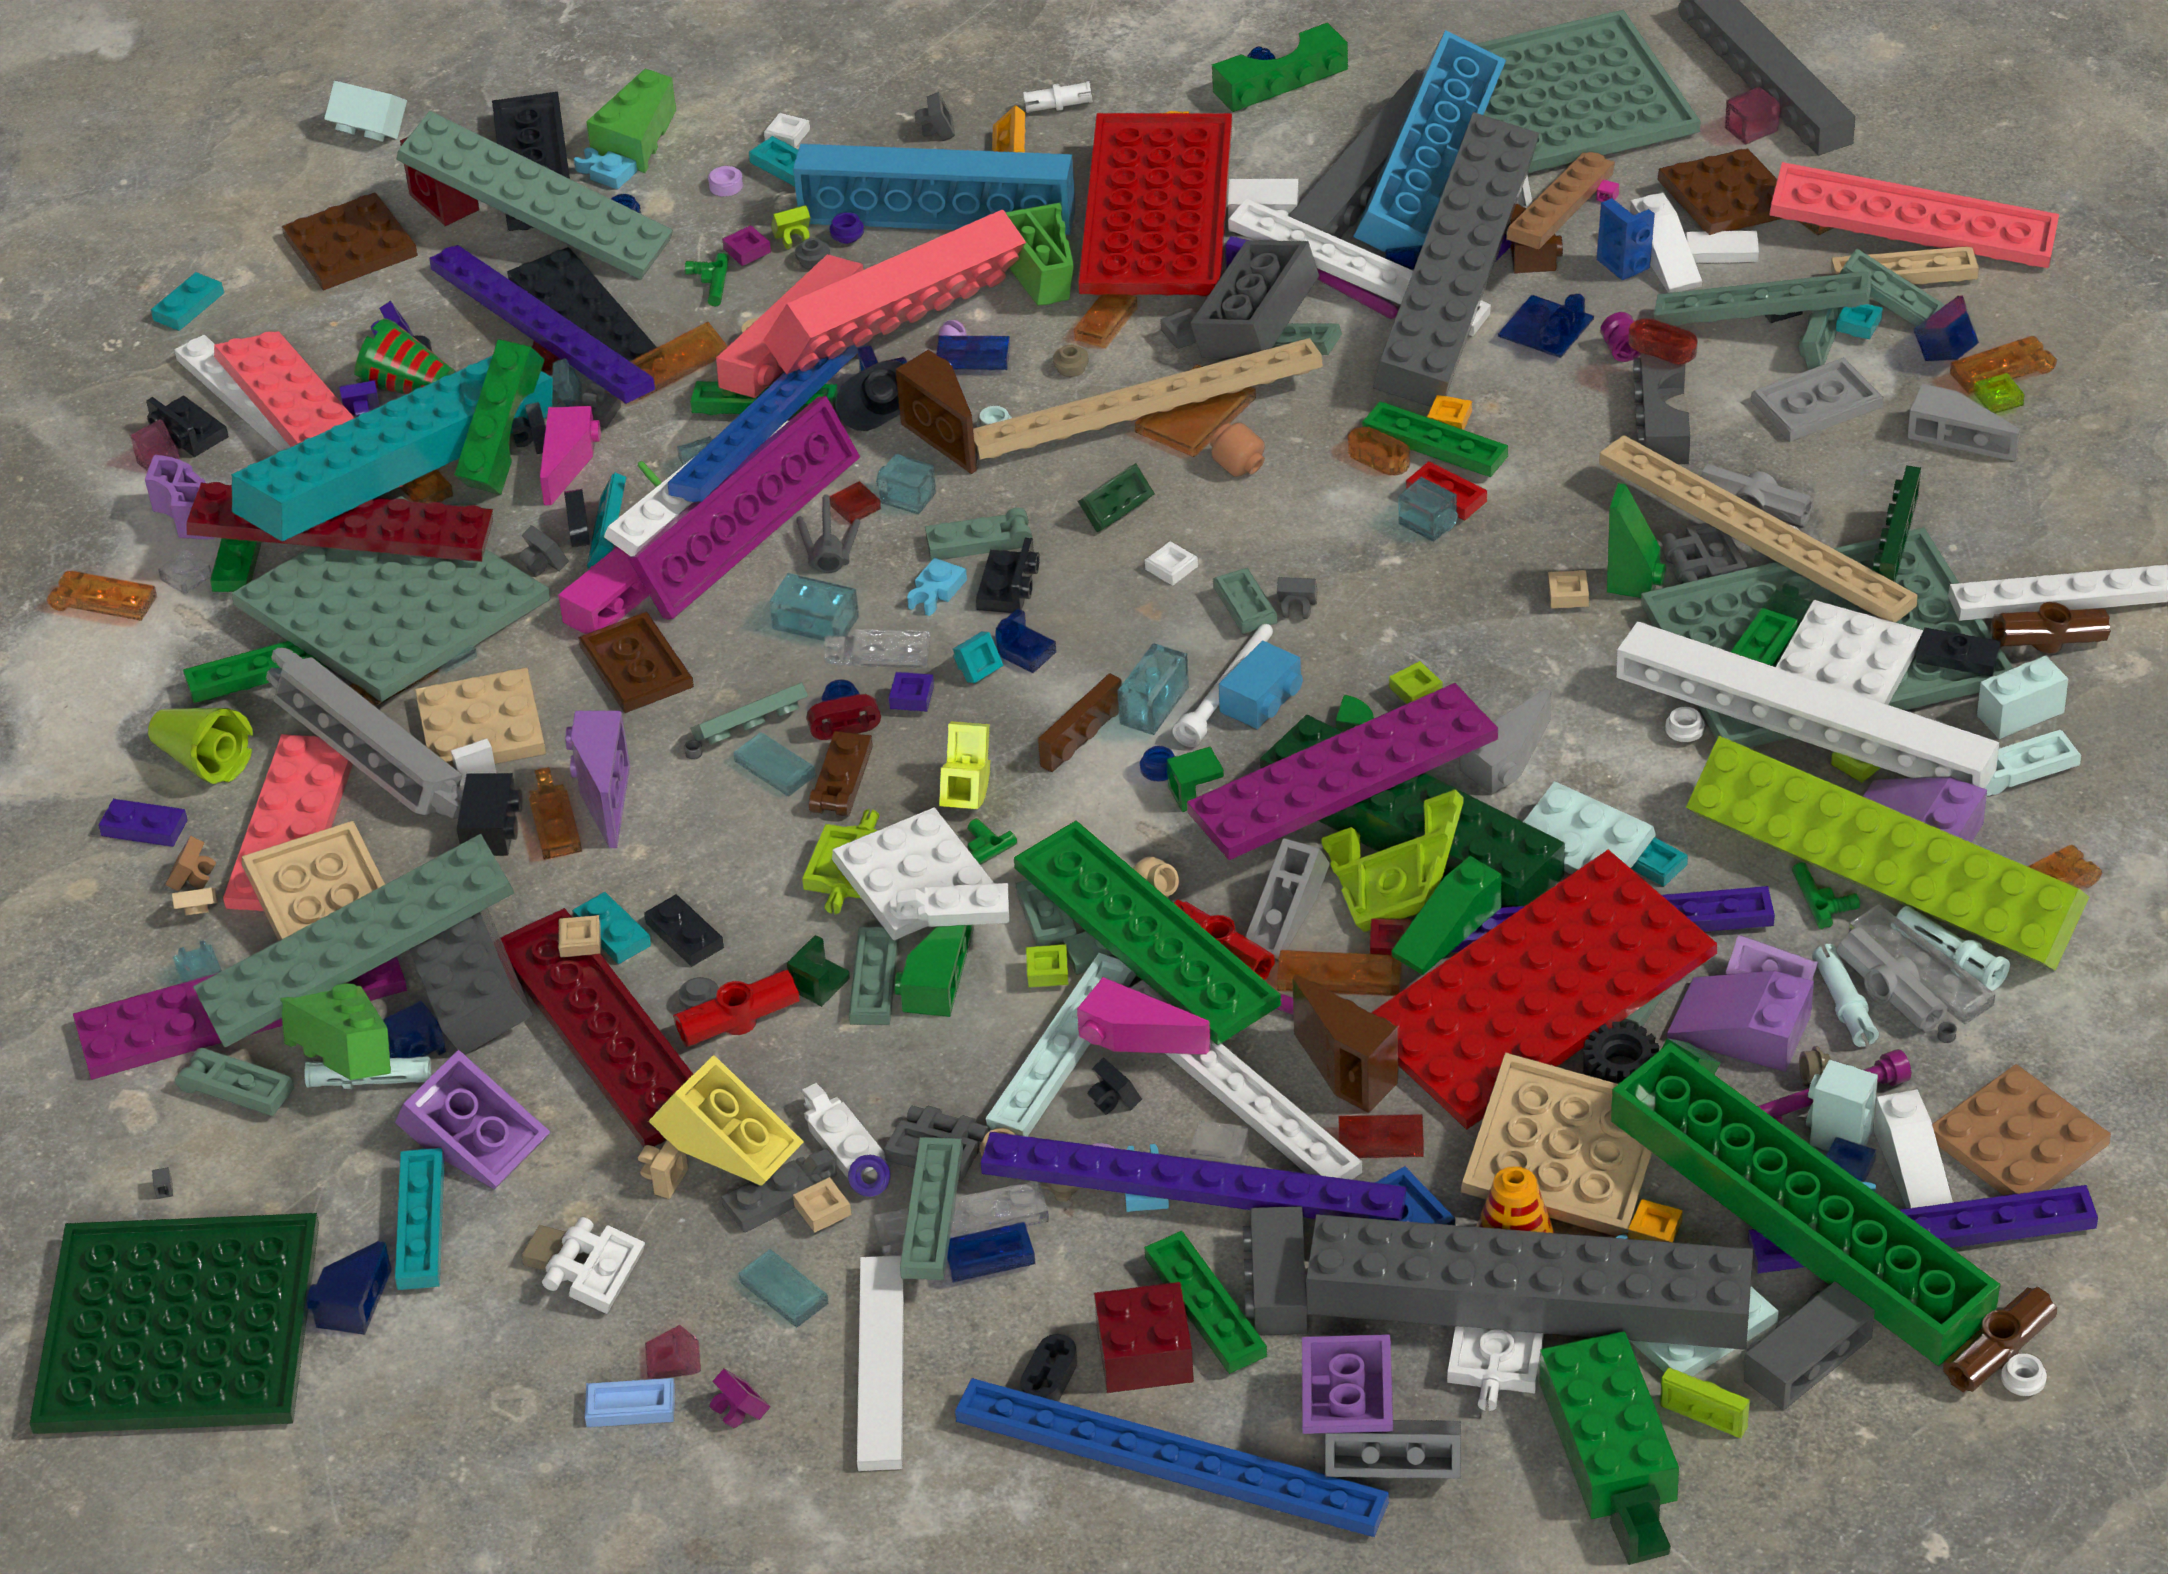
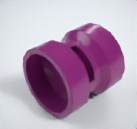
M1618 312L1608 316L1600 327V333L1606 344H1608L1614 359L1620 362L1632 361L1633 358H1638L1640 356V343H1645V340L1637 329L1632 316L1625 312Z

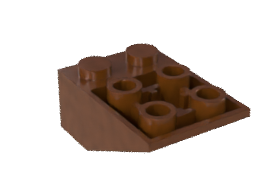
M1295 974L1292 977L1294 1035L1334 1095L1370 1113L1398 1084V1027L1387 1019L1378 1017L1357 1006L1353 1001L1343 999L1324 989L1320 984Z

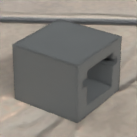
M169 1167L152 1170L156 1198L172 1197L173 1183Z

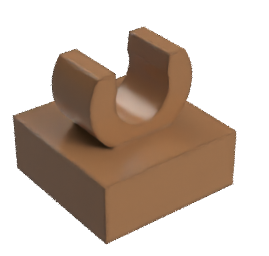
M192 836L189 837L173 865L165 883L166 886L179 892L185 881L188 880L192 886L198 889L205 887L210 878L206 874L210 875L216 864L208 856H199L205 842Z

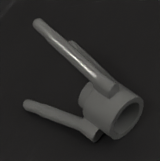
M825 494L822 497L823 535L818 538L814 545L803 517L798 516L796 521L808 553L809 566H815L818 571L823 573H833L840 570L843 565L849 564V553L858 532L860 520L855 519L843 546L841 541L831 534L830 497Z

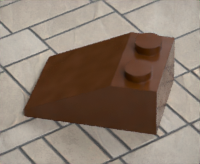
M928 349L896 368L901 425L967 472L973 474L977 471L971 411L952 365L946 359L940 358Z

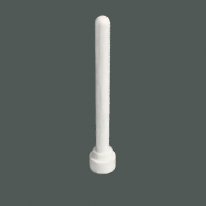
M1269 624L1259 626L1195 712L1183 714L1173 726V735L1179 743L1187 747L1199 745L1207 734L1206 721L1219 705V683L1262 640L1265 642L1269 640L1273 634V629Z

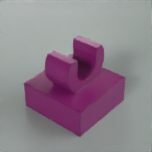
M724 1368L712 1381L723 1393L716 1395L710 1402L709 1407L713 1411L722 1414L730 1406L729 1413L722 1421L732 1428L738 1427L743 1422L746 1413L760 1420L770 1408L769 1404L746 1380Z

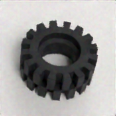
M1620 1021L1612 1022V1029H1608L1606 1024L1601 1025L1599 1033L1593 1030L1589 1034V1040L1586 1039L1584 1075L1616 1084L1621 1083L1659 1052V1045L1655 1043L1656 1038L1652 1033L1646 1036L1647 1029L1642 1026L1635 1031L1634 1023L1627 1022L1626 1028H1620ZM1624 1056L1635 1061L1629 1064H1615L1607 1059Z

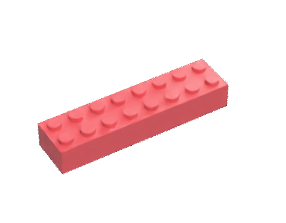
M1002 209L787 303L763 341L786 374L798 369L802 372L807 371L815 366L820 359L825 357L834 359L849 346L854 344L856 347L863 346L876 334L882 332L883 335H887L896 330L905 321L914 323L934 308L936 311H941L959 297L968 299L976 294L981 287L988 285L989 288L998 285L1006 278V270L1019 260L1018 254L1026 244V241Z

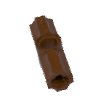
M2046 602L2040 606L2038 612L1994 614L1991 622L1992 639L2001 641V647L2032 645L2035 649L2044 653H2057L2061 650L2062 645L2067 643L2107 641L2111 632L2109 626L2110 617L2105 609L2069 610V608L2062 604Z
M2038 1286L2033 1289L2027 1287L2003 1310H1995L1986 1314L1982 1322V1329L1944 1362L1943 1372L1948 1376L1951 1385L1963 1393L1965 1391L1974 1392L1998 1369H2002L2011 1357L2019 1354V1350L2056 1317L2057 1306L2052 1302L2050 1294Z

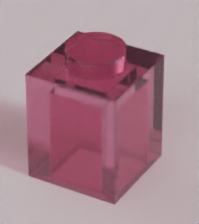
M1761 87L1726 100L1725 128L1745 145L1775 133L1779 128L1780 103Z

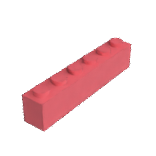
M828 254L716 357L719 388L756 398L763 390L770 386L784 370L763 340L786 304L862 271L863 264Z

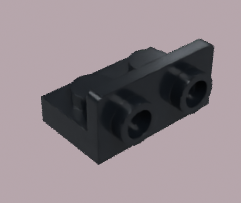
M184 395L166 406L154 397L146 400L149 411L147 420L151 428L156 433L165 435L175 447L184 449L194 458L229 437L227 427Z
M1025 537L1021 552L990 549L976 597L977 610L1021 614L1025 599H1030L1032 595L1033 579L1031 576L1032 574H1038L1040 554L1039 552H1034L1033 538Z

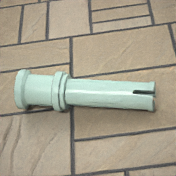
M1909 906L1903 907L1895 918V928L1902 930L1928 948L1952 961V965L1958 973L1962 975L1968 973L1981 981L1984 989L1994 991L2005 980L2010 968L2009 960L2003 956L1995 957L1983 950L1980 942L1971 939L1966 941ZM1924 929L1929 933L1933 934L1934 936L1938 937L1939 939H1941L1943 942L1925 932Z

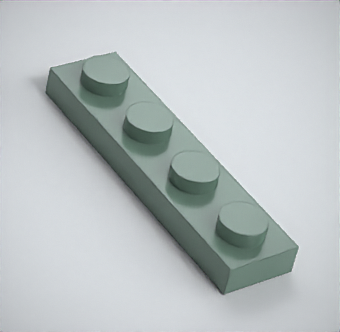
M920 1137L900 1263L902 1279L944 1280L963 1153L962 1139Z

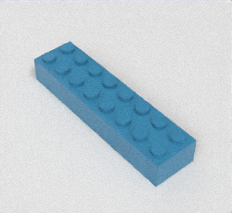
M1447 30L1444 31L1430 57L1354 233V238L1415 267L1473 112L1481 115L1484 114L1506 59Z
M800 144L793 168L797 207L807 206L811 217L809 224L831 225L836 215L850 212L856 214L863 225L868 227L956 230L1002 209L1005 212L1061 203V217L1066 227L1065 235H1070L1076 210L1072 154Z

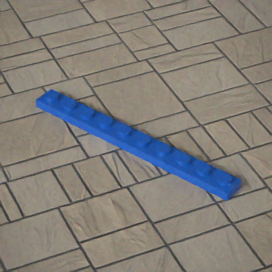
M869 342L860 347H856L855 344L849 346L834 359H829L828 357L820 359L815 366L807 371L802 372L798 369L780 376L668 481L669 495L684 498L688 502H702L753 451L762 445Z
M971 1378L955 1410L956 1422L1371 1537H1375L1389 1504V1492L1336 1477H1325V1474Z

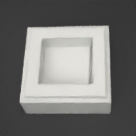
M779 113L764 131L765 140L774 136L796 148L810 130L809 120Z
M1171 541L1145 559V570L1172 586L1198 567L1197 556Z
M488 739L451 750L454 769L462 774L460 787L465 784L466 774L496 773L492 747Z

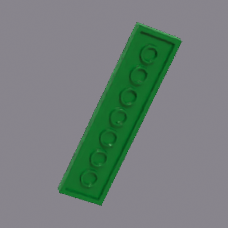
M1077 820L1014 857V868L1169 1004L1208 1020L1210 1039L1215 1044L1223 1043L1281 1006V994Z

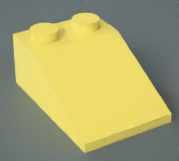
M715 1055L691 1076L649 1120L661 1135L679 1151L760 1186L804 1142Z

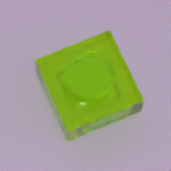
M2008 373L1975 382V396L1986 409L1994 414L2024 406L2025 394Z

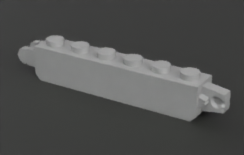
M277 647V649L273 650L271 658L280 668L268 670L266 678L276 688L275 703L414 813L427 815L438 812L442 815L446 814L452 819L459 817L463 791L459 788L462 779L461 773L312 657L302 659L299 655L286 648Z

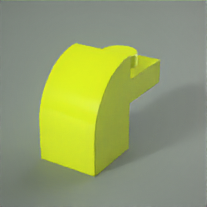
M954 721L948 724L947 762L941 767L939 806L978 809L983 804L990 774L991 760H988L990 724Z

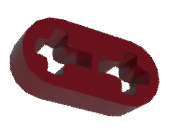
M858 694L815 704L808 710L806 720L813 737L819 740H830L833 737L834 731L859 734L874 729L881 721V714L874 697L867 694ZM827 719L828 722L822 723V720Z

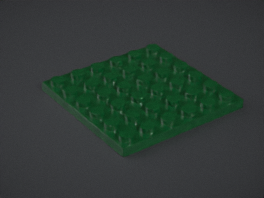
M317 1213L65 1223L29 1422L32 1433L48 1434L293 1424L319 1231Z

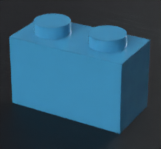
M1262 640L1219 683L1220 712L1258 730L1268 718H1272L1277 714L1280 706L1290 696L1296 695L1300 690L1303 682L1300 657Z

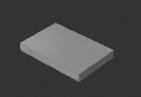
M1844 357L1751 391V402L1789 442L1882 408L1884 398Z

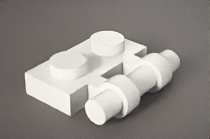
M581 1217L574 1227H569L562 1238L563 1246L560 1252L552 1255L546 1265L547 1274L542 1280V1284L548 1290L555 1291L562 1281L569 1280L573 1282L569 1297L608 1314L643 1253L645 1242L609 1225L605 1227L599 1237L590 1233L594 1227L592 1221ZM585 1252L589 1254L584 1265L574 1261L578 1253Z

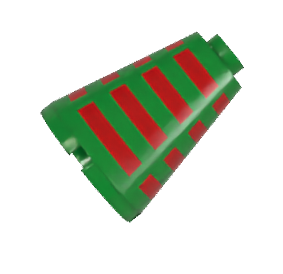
M386 318L380 320L372 328L378 331L374 338L366 337L359 351L354 375L360 377L356 379L357 383L375 380L376 389L405 395L417 388H422L440 380L444 376L455 373L452 367L398 324Z

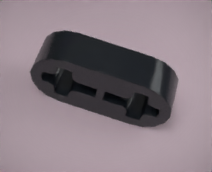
M583 490L564 491L571 546L590 545Z
M1053 1334L1041 1340L1021 1377V1392L1054 1401L1060 1400L1077 1366L1076 1345L1070 1337L1063 1334ZM1058 1353H1063V1354H1065V1355H1059V1356L1056 1358L1054 1364H1053V1365L1051 1364V1362H1050V1357H1056V1356L1058 1355ZM1044 1380H1047L1048 1387H1042L1039 1392L1033 1390H1038Z

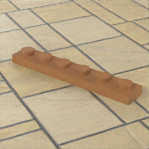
M1582 153L1508 227L1506 239L1539 250L1597 191L1601 182L1608 180L1613 175L1615 162L1605 159L1599 153Z

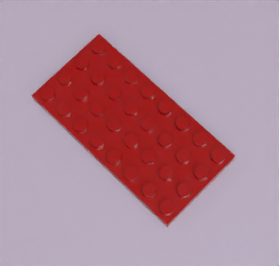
M1232 113L1096 114L1079 274V294H1127L1131 296L1210 295L1222 274L1233 125Z
M1608 849L1371 1013L1387 1019L1398 1027V1066L1468 1130L1484 1118L1505 1053L1557 1067L1584 1048L1586 1039L1589 1040V1034L1593 1030L1599 1033V1027L1606 1024L1608 1029H1611L1612 1022H1621L1716 955L1717 943Z

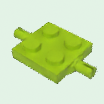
M870 809L864 810L861 821L857 826L843 827L825 824L803 875L804 890L830 894L824 908L831 914L833 909L834 914L840 913L843 902L847 897L862 899L833 862L832 854L833 849L878 831L874 828L880 816L873 809L871 813Z

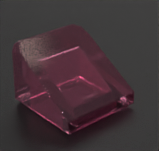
M161 419L130 435L136 461L147 472L154 455L180 459L178 450Z
M681 1325L645 1343L648 1378L662 1379L687 1376L701 1371L698 1339Z

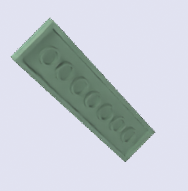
M432 111L427 113L397 153L396 160L640 280L647 273L672 236L673 229Z
M479 834L193 987L221 1042L226 1048L282 1018L283 1003L280 1001V998H296L330 991L336 985L346 984L514 894V890L484 838Z

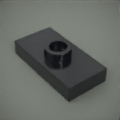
M1924 627L1917 650L1916 663L1993 676L2000 653L2001 641Z

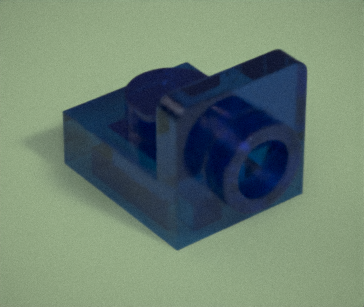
M1017 608L1007 618L1002 619L996 627L995 636L1000 657L1031 673L1037 671L1057 652L1056 641L1026 627L1025 612Z

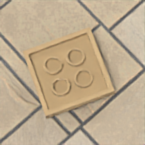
M528 667L415 689L426 746L453 768L451 750L484 739H488L492 747L495 764L546 754Z
M354 821L242 856V867L278 941L385 885Z

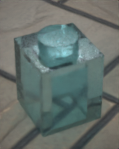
M895 454L886 466L880 468L877 474L876 484L879 487L880 503L919 515L936 494L934 465Z
M1423 477L1419 478L1398 496L1399 524L1433 542L1446 531H1450L1457 522V495Z

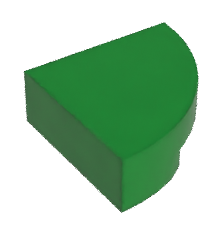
M1344 695L1336 718V729L1345 732L1374 719L1373 712L1363 701L1349 695Z

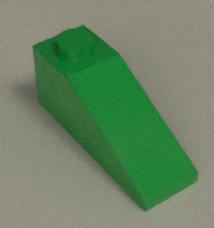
M1618 483L1609 507L1607 593L1641 598L1642 593L1655 590L1656 585L1662 586L1666 564L1660 563L1661 547L1626 484Z
M1472 856L1465 859L1443 878L1393 948L1392 957L1421 975L1428 972L1501 909V874Z
M973 925L937 926L908 954L904 970L898 971L895 979V994L901 995L903 1012L951 1017L974 930Z

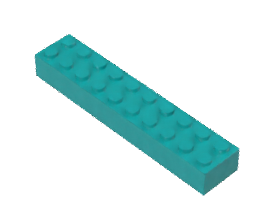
M492 356L475 364H470L462 370L444 376L440 380L422 388H417L407 395L391 400L374 410L362 413L352 420L336 425L328 431L307 438L295 446L281 450L273 456L250 464L246 468L231 474L232 512L280 541H285L459 459ZM542 371L540 372L534 393L529 394L523 399L514 418H527L525 405L537 402L540 404L543 418L547 417L548 407H552L553 377Z

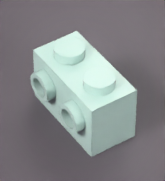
M334 81L324 119L336 123L335 130L355 135V131L358 129L365 131L364 137L383 142L385 136L397 139L407 100L392 94Z
M2047 656L2024 663L1997 676H1992L1980 683L1977 717L1998 739H2001L2060 715L2065 710L2068 678Z
M1829 1060L1822 1075H1814L1808 1092V1097L1813 1099V1103L1806 1119V1126L1811 1127V1146L1858 1161L1873 1132L1877 1074Z

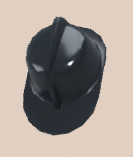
M886 360L876 363L854 375L841 386L836 396L835 407L838 417L846 426L856 431H869L900 415L896 368L903 365L901 362Z

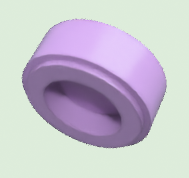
M721 166L711 171L708 175L709 189L715 195L731 196L738 193L743 187L742 173L735 167Z

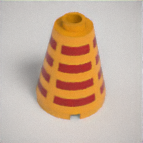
M1511 1166L1500 1170L1494 1177L1476 1227L1554 1233L1535 1175L1528 1169L1518 1166Z

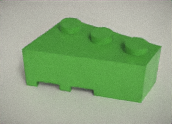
M646 68L641 71L586 121L590 148L597 150L601 156L610 151L636 161L637 170L646 173L649 167L648 160L651 154L656 153L658 149L657 142L660 136L665 134L676 112L672 77Z
M1061 203L1005 212L1026 241V244L1018 254L1019 260L1009 269L1037 306L1051 305L1056 302L1069 300L1074 265L1069 241L1066 240L1065 222L1062 221Z
M339 984L330 991L296 998H280V1001L283 1003L282 1024L284 1044L290 1047L296 1046V1044L303 1046L304 1055L309 1058L316 1057V1054L323 1057L324 1066L349 1080L391 1074L387 1026L361 986Z

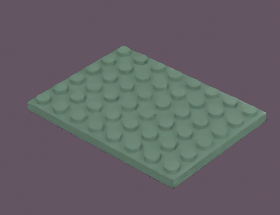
M1923 527L1910 530L1896 583L1918 595L1917 606L1896 623L1924 630V627L1992 639V634L1982 619L1958 620L1948 597L1950 584L1959 583L1926 529ZM1880 538L1833 548L1873 570L1876 552L1883 553V550H1879ZM1779 562L1641 594V605L1653 627L1731 652L1762 608L1797 619V629L1813 600L1877 617ZM1789 643L1772 665L1773 667L1777 666ZM2001 648L1993 676L2013 669ZM1916 652L1889 705L1902 710H1908L1979 693L1980 683L1992 676L1916 663ZM1697 705L1716 740L1718 736H1722L1750 748L1791 738L1790 736Z

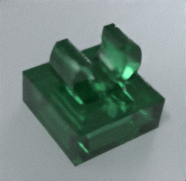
M1784 583L1782 591L1776 589L1763 608L1797 619L1798 629L1811 606V601L1798 597V587Z

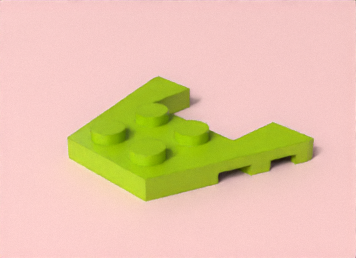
M1456 790L1424 801V836L1361 858L1360 834L1352 827L1321 838L1322 846L1330 856L1332 870L1338 876L1343 887L1341 891L1356 926L1363 932L1371 930V918L1404 919L1418 914L1441 883L1463 806V797Z

